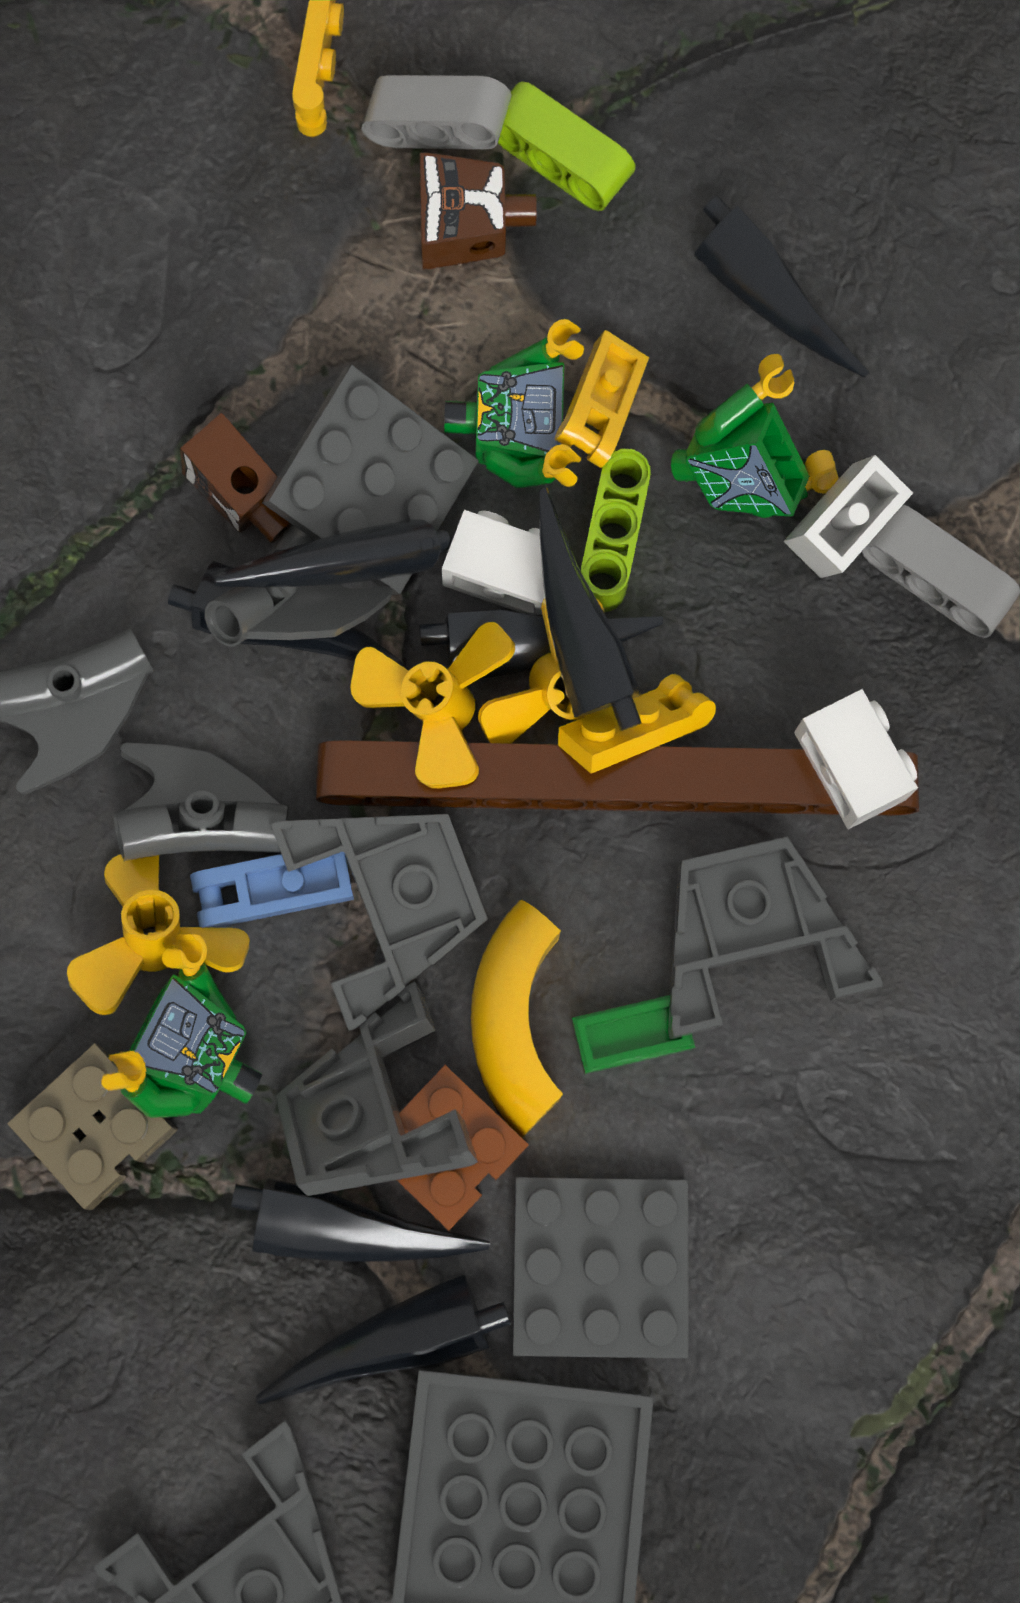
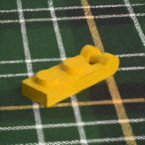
M309 0L292 96L296 110L297 127L303 135L309 137H316L322 134L327 126L323 87L324 81L332 82L334 78L336 51L335 49H330L333 35L341 36L344 19V5L336 3V0Z
M604 330L593 346L566 417L554 439L560 444L569 447L574 445L588 454L587 460L602 468L608 462L617 446L649 357L612 333ZM585 423L598 429L599 433L597 434L594 431L587 428L585 426Z
M671 674L660 682L657 689L633 698L642 724L620 731L611 706L559 727L558 746L592 774L705 727L713 719L716 705L703 693H692L691 685L681 676Z

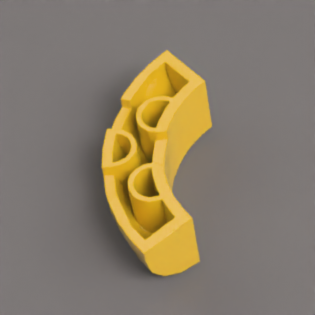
M519 900L503 918L483 953L472 994L471 1032L476 1062L483 1084L494 1106L505 1122L523 1138L563 1095L552 1082L537 1056L531 1037L528 1014L529 995L534 977L548 952L558 942L561 930L531 904L524 900Z

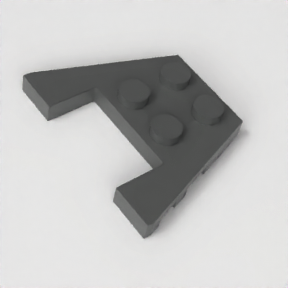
M449 814L276 821L270 824L288 872L340 852H344L384 957V960L330 981L349 1031L359 1027L367 1020L368 1016L385 1002L394 998L426 968L435 964L488 920Z
M788 836L682 860L678 864L668 1021L670 1039L719 1028L723 1025L708 969L814 945L830 1001L877 990L884 986L882 978L874 967L870 968L856 947L858 942L847 925L843 926L825 900L827 897L826 893Z
M415 982L407 985L397 994L401 1001L381 1018L374 1013L359 1026L361 1035L337 1054L333 1049L329 1050L276 1095L296 1184L307 1196L464 1168L478 1163L466 1123L456 1109L405 1134L383 1057L436 1031L425 996Z
M288 1419L241 1454L275 1502L276 1507L180 1581H176L142 1530L93 1567L98 1576L109 1584L111 1582L134 1598V1603H345L294 1430Z

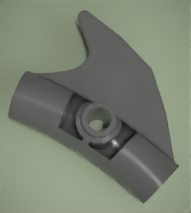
M291 524L267 555L315 540ZM341 584L300 587H231L207 604L205 620L212 635L220 643L230 647H234L246 639L300 640L336 637L365 621L387 604L391 599L393 591L387 586L354 590L348 589Z
M131 628L97 644L58 658L0 671V722L31 734L37 741L39 749L35 760L16 783V789L20 794L26 795L59 781L106 752L130 715L148 674L154 672ZM73 685V687H72L71 689H69L68 691H65L67 687Z
M123 743L121 745V757L139 766L154 778L151 789L130 807L122 811L113 812L116 838L123 861L163 854L196 851H253L281 854L270 824L276 821H287L289 805L278 803L250 777L210 752L172 745Z

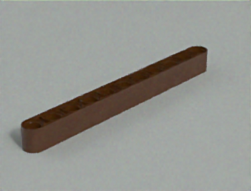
M326 741L318 744L316 800L330 805L839 815L803 749L657 746L591 774L561 747L555 744L468 743L479 766L478 776L470 784L446 788L428 787L417 778L415 767L420 742ZM906 752L915 766L917 779L914 781L918 787V755ZM919 789L906 801L877 816H899L918 812Z

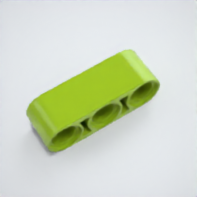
M523 81L517 83L510 91L512 96L498 144L585 206L596 211L604 210L635 172L636 168L632 157L615 141L537 87Z
M633 449L614 451L608 462L602 467L581 566V573L595 598L602 603L604 612L616 609L626 595L650 481V465L648 460L640 452ZM619 474H627L637 481V485L632 488H621L612 481V478ZM616 523L623 526L628 534L619 539H612L607 537L601 531V528L606 524ZM597 573H607L616 579L617 585L608 590L599 589L591 583L590 578Z

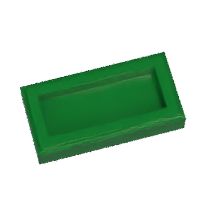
M670 995L573 1017L571 1021L584 1075L694 1049L695 1044L692 1034L674 1039L669 1037Z

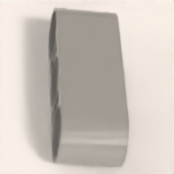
M381 76L376 80L361 129L369 140L391 148L492 149L498 143L512 95L505 84L486 76Z
M906 505L901 506L862 550L863 556L875 568L966 631L979 637H990L1020 596L1019 585L1007 573Z

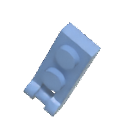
M344 852L290 872L287 871L280 854L205 869L190 874L193 893H199L202 910L197 912L199 927L225 928L232 924L354 900ZM236 885L239 902L224 905L221 889L226 886Z

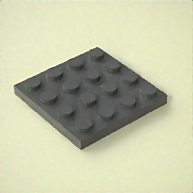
M419 1369L392 1603H635L654 1397L645 1394Z

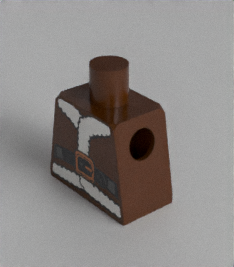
M420 153L423 269H434L501 257L505 254L506 227L536 226V194H505L504 166L500 163L433 153Z
M220 413L180 448L183 475L238 532L241 533L251 524H254L270 543H274L291 525V523L262 504L277 479V475L223 413ZM240 488H249L253 490V492L249 494H241L236 490Z

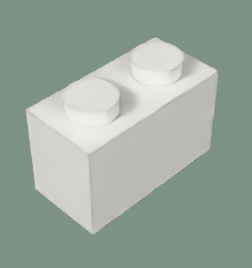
M876 455L853 463L783 542L820 578L843 573L909 499L913 492Z
M464 510L442 566L443 586L520 613L543 615L541 604L545 598L539 529L531 528L529 531L510 526L504 517L490 511H479L478 514Z
M863 689L803 718L794 732L847 829L906 801L918 789L914 781L917 779V772L911 758L904 750L900 749L897 751L887 733L890 726L884 710L876 701L870 702Z

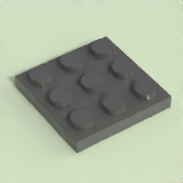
M350 365L341 372L262 504L314 540L361 528L412 519L425 520L438 531L479 460L356 367ZM412 574L373 580V582L380 587L387 586L393 591L392 595L401 594Z
M515 1178L513 1356L689 1358L688 1180Z

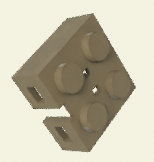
M95 1043L7 1123L81 1207L86 1210H93L128 1177L122 1170H117L115 1167L129 1154L135 1161L143 1163L178 1131L167 1117H147L121 1093L120 1089L111 1091L104 1089L101 1082L103 1075L117 1073L118 1068L114 1062L109 1060V1054L104 1048ZM100 1110L106 1118L104 1119L101 1115H93ZM79 1128L86 1135L81 1142L74 1135Z

